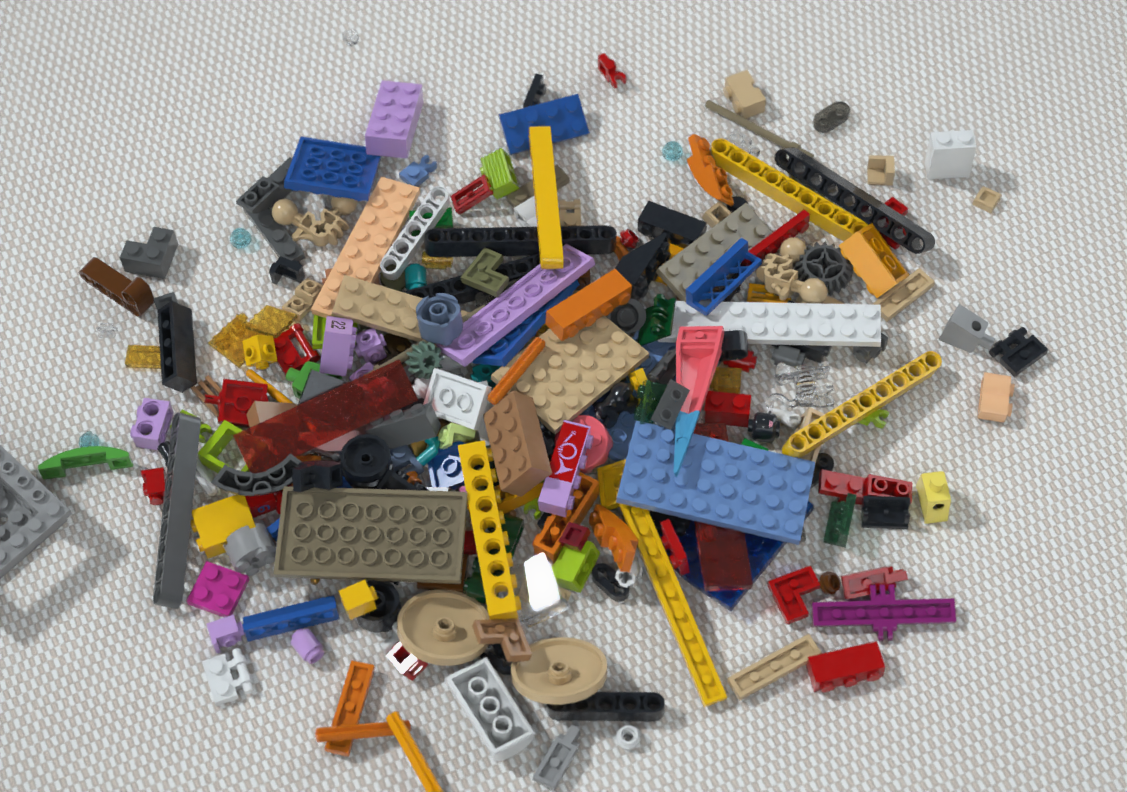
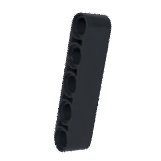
M596 692L581 701L562 704L563 707L560 709L552 708L553 704H546L549 717L556 721L654 722L662 719L665 712V700L661 694L656 692ZM584 703L587 705V708L581 710L576 708V705ZM605 703L610 704L612 706L610 709L607 710L600 708V706ZM626 704H633L636 706L632 710H627L626 708H624ZM651 704H657L660 706V708L657 710H651L648 706Z

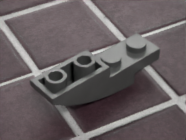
M289 157L268 178L262 176L236 200V204L251 213H258L272 207L278 200L284 199L293 190L284 188V180L292 158Z

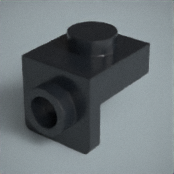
M282 256L278 258L276 263L274 262L269 270L272 283L276 285L282 276L302 283L305 278L303 265L300 262L289 260Z

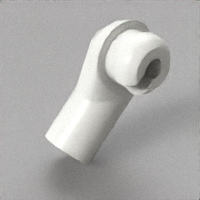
M397 622L392 626L393 633L391 639L380 643L384 654L390 652L392 647L400 642L397 634Z

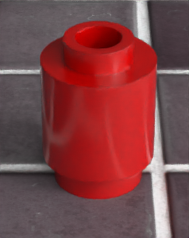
M748 350L747 357L724 361L723 364L728 365V368L749 373L750 369H755L757 357L754 356V351Z

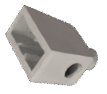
M959 304L948 320L939 340L972 353L977 345L990 350L995 338L984 333L988 326L987 321Z

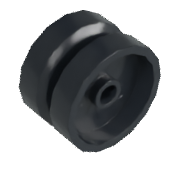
M358 435L350 439L343 446L340 453L345 480L352 488L376 489L389 469L393 470L390 448L385 440L376 435Z

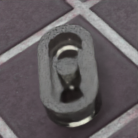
M837 101L815 114L813 119L814 129L820 133H827L847 121L850 115L849 105L845 102Z

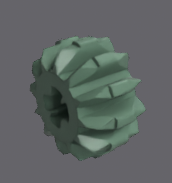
M420 341L418 346L411 345L412 352L406 353L410 356V359L405 361L410 366L408 371L414 374L416 378L430 379L434 368H443L439 364V361L444 359L443 356L439 355L441 350L435 347L432 342Z

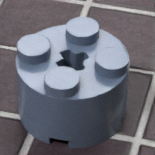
M437 293L436 297L429 298L427 296L418 303L416 316L421 338L443 346L452 344L453 340L463 330V320L458 300L450 294Z

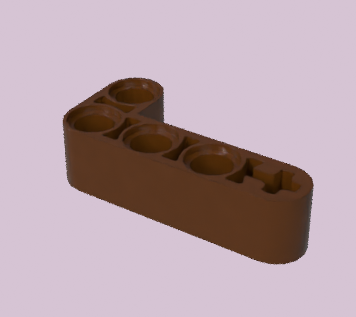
M93 257L79 271V275L85 282L137 317H141L154 303L151 288L142 278L136 277L131 281L97 257Z

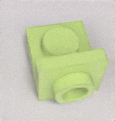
M450 423L442 427L439 432V448L446 449L456 441L466 443L475 438L476 430Z

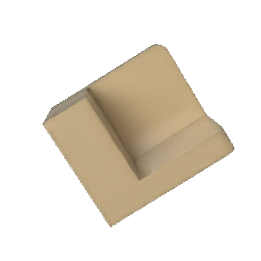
M870 155L867 164V184L893 185L895 176L894 156Z

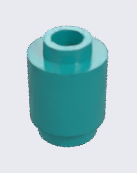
M414 263L405 269L406 290L427 285L426 268L424 266Z

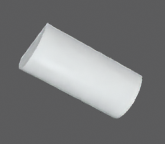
M487 657L445 677L447 686L495 761L506 760L518 754L533 741L536 733Z

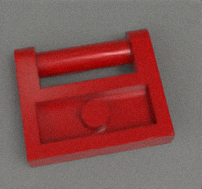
M300 323L292 325L288 330L273 337L277 363L285 377L291 367L300 371L306 362L316 363L320 360V355L316 350L312 349ZM297 338L306 353V357H300L291 339Z

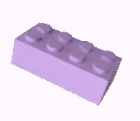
M381 81L365 133L366 154L408 158L423 106L422 84Z

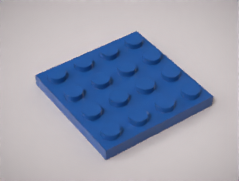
M300 136L284 180V188L293 191L312 192L313 194L331 195L336 198L343 197L356 201H368L382 156L366 154L365 146Z

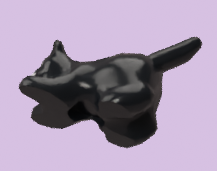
M626 377L611 388L608 396L602 402H594L592 404L596 417L601 420L605 419L604 425L606 428L613 427L623 411L634 414L639 407L638 399L632 395L633 385L625 383Z

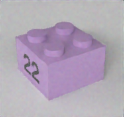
M327 316L319 372L346 376L347 369H352L357 327H353L352 319Z

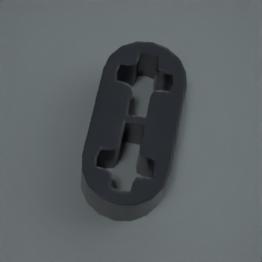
M605 563L595 565L592 570V579L595 585L614 601L621 602L626 600L630 593V587L626 588L619 585L618 580L615 579L616 571ZM598 572L602 574L607 572V579L603 576L598 578ZM614 585L617 588L623 587V593L620 591L615 593Z
M489 644L487 648L493 646V651L496 655L490 651L486 654L484 651L480 658L487 657L494 669L503 675H511V666L503 667V661L500 659L502 658L507 661L502 645Z

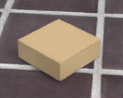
M983 186L974 198L972 205L991 214L1001 200L1002 195Z

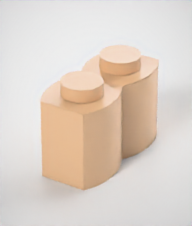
M984 372L980 387L978 419L1004 423L1006 417L1011 416L1013 404L1009 403V397H1013L1015 384L1011 383V376Z

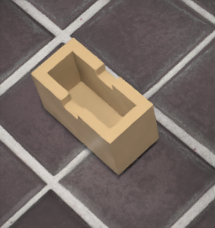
M748 70L726 77L725 87H723V93L732 102L734 112L745 119L765 112L766 99L759 87H753L755 81Z

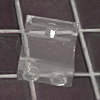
M544 553L536 554L530 560L522 564H516L509 569L510 575L515 574L518 587L513 589L514 597H520L522 610L517 611L520 623L527 628H531L570 609L567 600L561 596L551 568V565H553L552 559Z

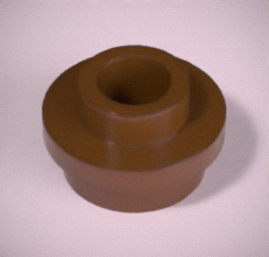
M829 571L821 574L819 580L821 590L827 595L835 594L841 586L838 575Z

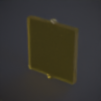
M266 305L258 314H254V318L245 327L248 330L277 338L285 330L289 329V326L297 319V314Z

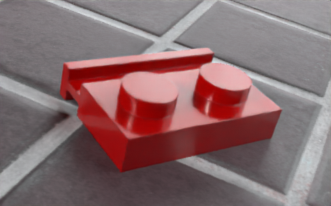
M667 519L660 522L663 534L660 539L664 549H669L671 553L669 560L673 569L678 568L681 576L690 573L687 556L670 520Z

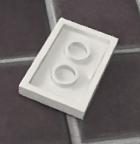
M434 368L423 405L431 403L437 417L473 430H479L487 405L488 394L492 387Z

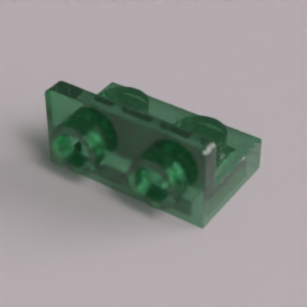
M650 380L643 381L642 385L639 384L637 398H640L639 407L635 408L634 420L640 421V424L654 423L651 418L667 387L666 384L655 383Z
M847 493L846 501L831 502L823 539L824 543L846 548L857 495Z

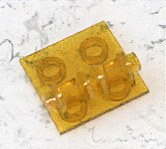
M244 313L236 314V317L230 323L228 322L226 327H223L208 342L212 348L238 368L246 362L242 341L255 335H265L246 321L248 317Z

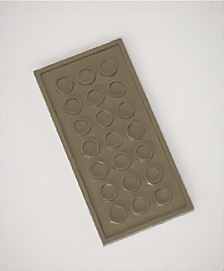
M284 486L273 575L277 578L461 584L468 493L457 491L334 488L331 490L312 488L304 492H294L293 487Z

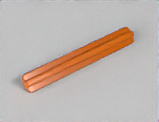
M536 337L488 394V401L496 405L504 398L545 348V341Z
M403 720L404 723H405V725L407 726L409 732H410V731H411L410 721H409V720ZM388 722L321 727L315 731L317 742L394 735Z

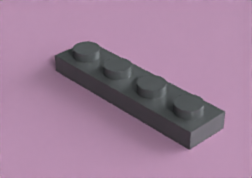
M243 208L245 214L278 257L282 256L298 262L305 258L303 251L293 241L283 225L278 224L273 219L270 208L258 213H251Z

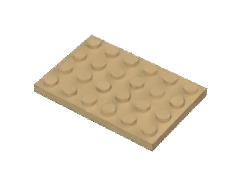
M604 315L597 319L593 325L584 327L574 337H569L564 341H561L551 329H548L539 336L545 341V348L507 394L516 391L532 397L538 420L555 435L561 430L564 420H574L615 384L647 360L649 352ZM526 348L514 356L505 367L502 366L491 375V380L498 384Z

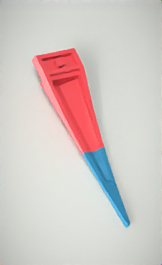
M723 326L679 327L676 340V382L690 391L676 418L674 475L676 477L680 472L722 353L721 347L725 333Z

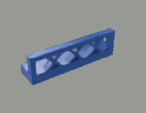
M740 238L686 289L687 305L707 316L762 264L760 258L748 252L747 240ZM744 259L752 262L750 266H740ZM730 273H739L736 279H727L726 277ZM716 286H725L723 292L713 293V289ZM704 299H711V303L707 307H704L699 302Z
M331 595L242 617V626L247 641L250 642L339 620L340 618L335 596Z

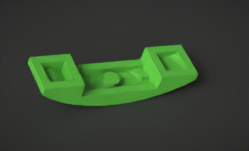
M89 446L71 449L50 457L38 465V470L43 480L66 477V469L108 463L110 469L115 470L133 467V461L127 451L106 446Z

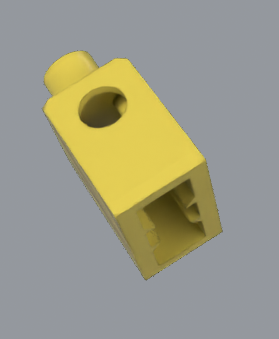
M944 471L921 474L916 483L924 523L948 521L951 497Z

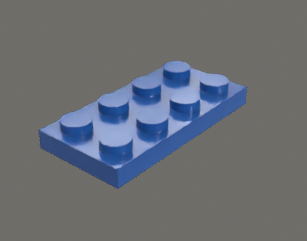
M578 94L498 115L510 156L530 150L529 127L550 126L552 144L589 135V129Z

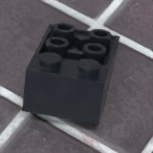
M664 232L624 255L615 267L632 285V299L639 301L640 298L643 299L649 290L648 286L659 276L656 273L657 269L670 259V243L667 233Z

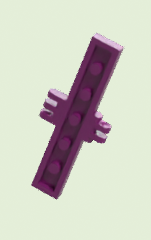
M889 584V594H885V585H879V594H876L875 585H870V601L812 602L813 627L872 626V631L877 632L878 641H883V632H887L888 641H893V631H897V625L956 623L955 598L895 600L894 584Z

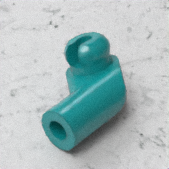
M438 436L424 440L427 443V448L416 458L422 466H425L438 454L440 445Z

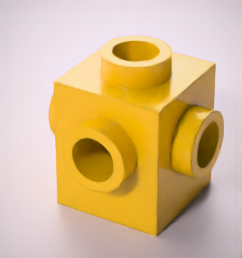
M255 335L242 341L246 366L256 367V370H263L269 368V364L277 362L273 336Z

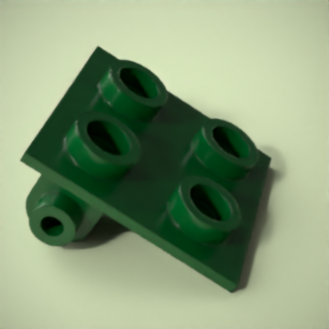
M657 294L654 297V305L645 309L646 320L638 333L637 343L644 346L672 334L675 297L669 300L663 294Z

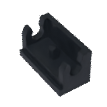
M863 496L861 528L908 529L910 497Z

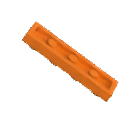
M351 660L331 727L359 724L375 671L374 665ZM354 739L328 741L325 745V751L349 757Z

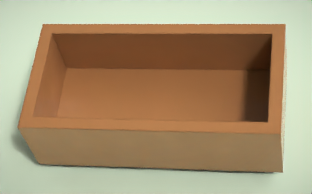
M512 391L483 414L501 491L522 497L551 475L552 471L534 400L530 396Z

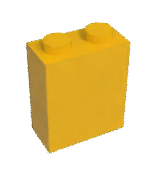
M233 495L192 510L193 519H191L190 524L193 533L198 532L200 538L196 539L200 552L205 551L208 559L226 553L223 545H227L226 539L234 531L247 525L250 529L256 527L246 498L242 495Z

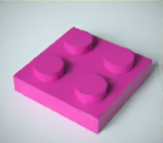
M206 561L186 600L187 604L224 618L231 616L250 580L249 576Z

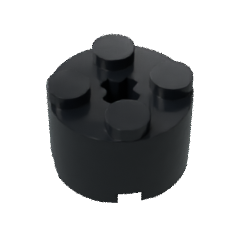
M390 581L366 582L368 587L373 586L378 597L377 600H374L376 609L357 617L356 620L361 627L370 632H389L393 629V624L397 622L402 608L398 591Z

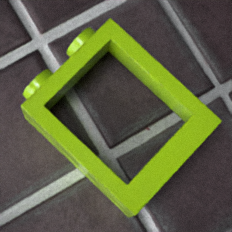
M226 420L222 422L198 452L201 464L217 474L225 465L217 457L233 437L256 450L241 471L258 473L262 466L264 467L268 464L271 456L267 444Z

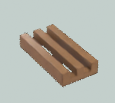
M209 375L205 377V381H199L198 386L191 387L192 392L203 404L205 396L200 392L202 389L207 395H215L207 387L208 385L218 395L222 390ZM205 403L204 405L218 419L219 412L212 404Z

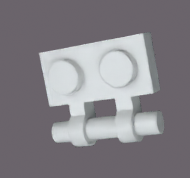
M240 648L232 650L234 658L231 661L227 662L225 654L202 661L216 706L239 699L238 689L243 688L245 694L254 692L252 686L254 681L246 667L248 662ZM238 670L239 678L233 680L231 671Z

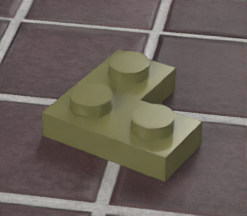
M484 247L461 276L462 283L498 298L510 283L509 277L495 272L504 261L503 255Z

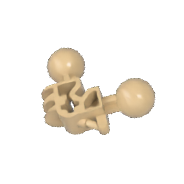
M332 196L331 210L329 211L324 208L320 213V220L316 221L314 214L309 211L304 216L298 213V208L292 200L280 199L273 205L272 216L280 225L293 224L298 227L292 234L293 241L308 239V241L319 247H323L328 243L337 245V239L344 236L343 231L349 229V225L340 217L354 212L357 207V201L350 198H336Z
M799 238L786 239L780 247L781 256L768 254L760 267L757 268L756 276L765 283V289L768 292L778 294L781 300L791 298L793 293L797 292L800 293L805 303H822L828 293L825 283L818 278H810L805 282L799 281L798 271L793 270L792 264L799 262L800 255H805V250H807L804 241Z

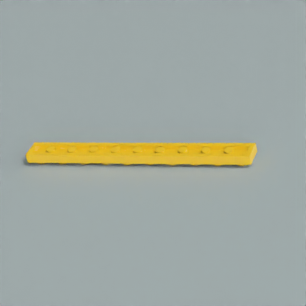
M619 503L628 527L639 541L637 549L703 706L707 707L726 700L725 690L649 511Z

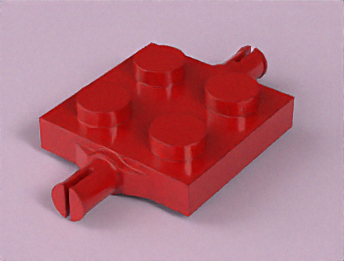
M223 379L222 390L219 396L205 394L204 404L218 405V424H222L226 420L235 426L249 427L246 414L254 401L268 402V384Z

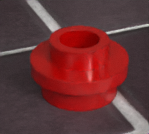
M631 229L622 230L620 232L621 243L626 248H636L639 242L637 235Z

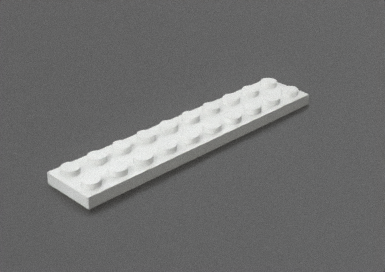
M676 301L672 334L658 340V342L676 343L679 327L723 326L724 331H745L748 344L880 347L881 305L721 302L710 314L705 316L687 305L685 301ZM700 301L699 303L707 307L711 301Z

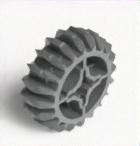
M816 241L814 247L808 244L805 255H800V261L796 262L794 270L798 271V280L805 282L810 278H818L825 283L830 296L833 294V291L839 294L841 288L845 289L851 281V274H853L851 262L843 257L841 248H835L834 243L829 246L825 241L823 245H819Z

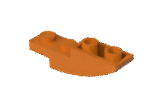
M696 134L688 137V141L693 155L687 159L693 176L699 185L712 197L730 206L734 205L733 192L726 179L727 173L723 168L715 165V160L709 149V142L707 139Z
M595 504L594 512H591L589 516V525L594 531V536L601 547H608L611 550L614 561L617 563L620 571L630 572L639 542L638 539L617 515L604 506Z

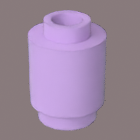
M299 629L292 635L291 645L304 661L314 664L323 657L325 653L323 645L310 629Z

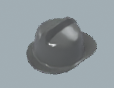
M630 298L625 305H619L606 317L626 334H630L640 330L644 325L646 310L638 300Z

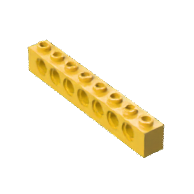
M485 440L458 445L489 619H518L517 611L522 610L520 597H514L513 589L518 587L515 574L510 575L509 567L513 566L511 552L506 553L505 546L509 545L507 531L502 532L501 524H505L503 510L498 511L497 503H501L499 489L494 490L493 482H497L495 468L490 469L489 462L493 461L491 448H486ZM477 465H482V466H484V467H483L482 469H480V470H474V469H473V468H474L475 466H477ZM480 486H487V489L484 491L477 490ZM483 507H491V510L488 512L481 511ZM490 527L496 529L492 533L484 532L487 528ZM491 549L500 550L495 555H491L488 553ZM496 570L504 572L501 576L492 575ZM499 592L508 593L504 598L496 597Z

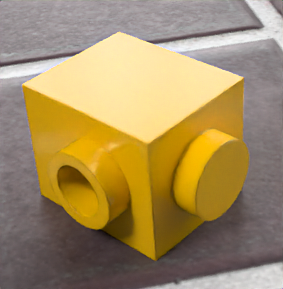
M365 580L339 590L342 604L350 620L376 609L374 600L378 599L373 586L368 587Z

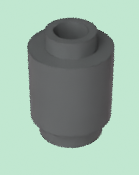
M780 345L779 348H774L771 359L775 360L774 365L795 371L796 369H801L800 366L804 363L806 353L801 352V349Z

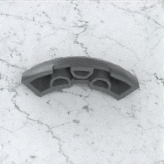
M289 454L281 463L262 473L239 471L225 464L211 483L222 490L236 495L264 496L281 491L284 486L292 485L293 468L299 467V463L302 461Z

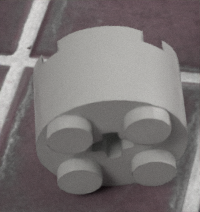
M256 523L255 528L250 529L247 525L234 531L227 537V545H223L235 571L238 573H246V575L252 576L259 572L260 567L275 562L276 546L266 526L261 523Z

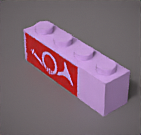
M567 420L563 421L550 462L552 474L545 478L538 500L539 511L566 517L567 511L572 510L575 497L572 495L574 489H579L581 476H579L580 469H585L588 456L585 453L587 448L591 449L594 436L591 435L590 426Z

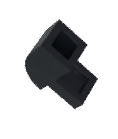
M324 460L300 462L299 467L293 468V491L304 492L312 488L331 490L342 486L343 463Z

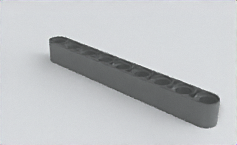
M179 412L175 414L171 427L153 593L154 605L178 609L183 599L201 425L199 417Z

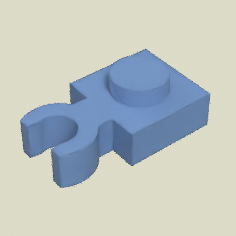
M428 155L422 157L420 164H417L415 161L399 173V177L406 184L418 187L429 178L428 172L436 170L437 163L434 161L431 164H427L430 159Z

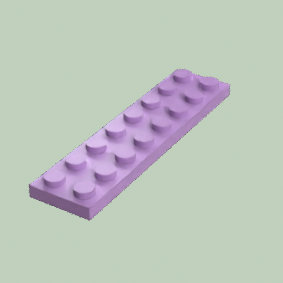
M565 244L562 246L563 269H541V264H539L501 293L498 298L496 297L465 321L461 334L453 340L452 344L448 346L436 344V346L440 348L443 354L465 367L596 265L593 257Z

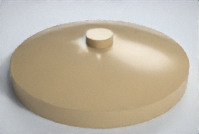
M445 589L430 590L415 595L402 606L397 620V634L403 647L414 657L424 662L442 666L460 665L474 660L488 647L489 644H478L472 626L474 620L489 619V614L480 602L468 597L464 593Z
M568 637L549 638L529 645L532 653L530 661H515L511 665L512 683L516 690L524 697L544 704H569L586 699L604 685L608 675L606 657L598 647L587 641Z

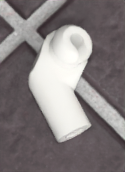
M769 408L767 413L775 414L777 419L781 420V423L789 428H796L801 422V417L790 411Z

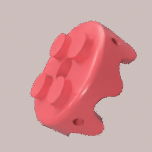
M579 415L571 422L590 426L591 435L594 436L591 449L587 448L585 453L588 456L585 469H580L581 473L589 474L594 468L603 465L607 461L609 451L613 447V439L605 425L598 419L588 415ZM560 431L555 435V438H554V444H555V446H556V443H557V440H558Z

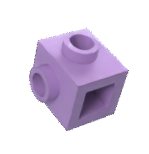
M370 328L356 335L357 344L354 349L358 357L363 356L366 363L374 364L387 357L383 348L387 344L382 333L377 335L376 330Z

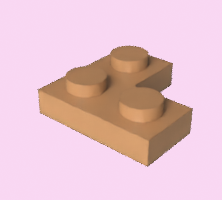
M519 618L474 620L472 627L478 644H501L507 662L530 661L532 653Z

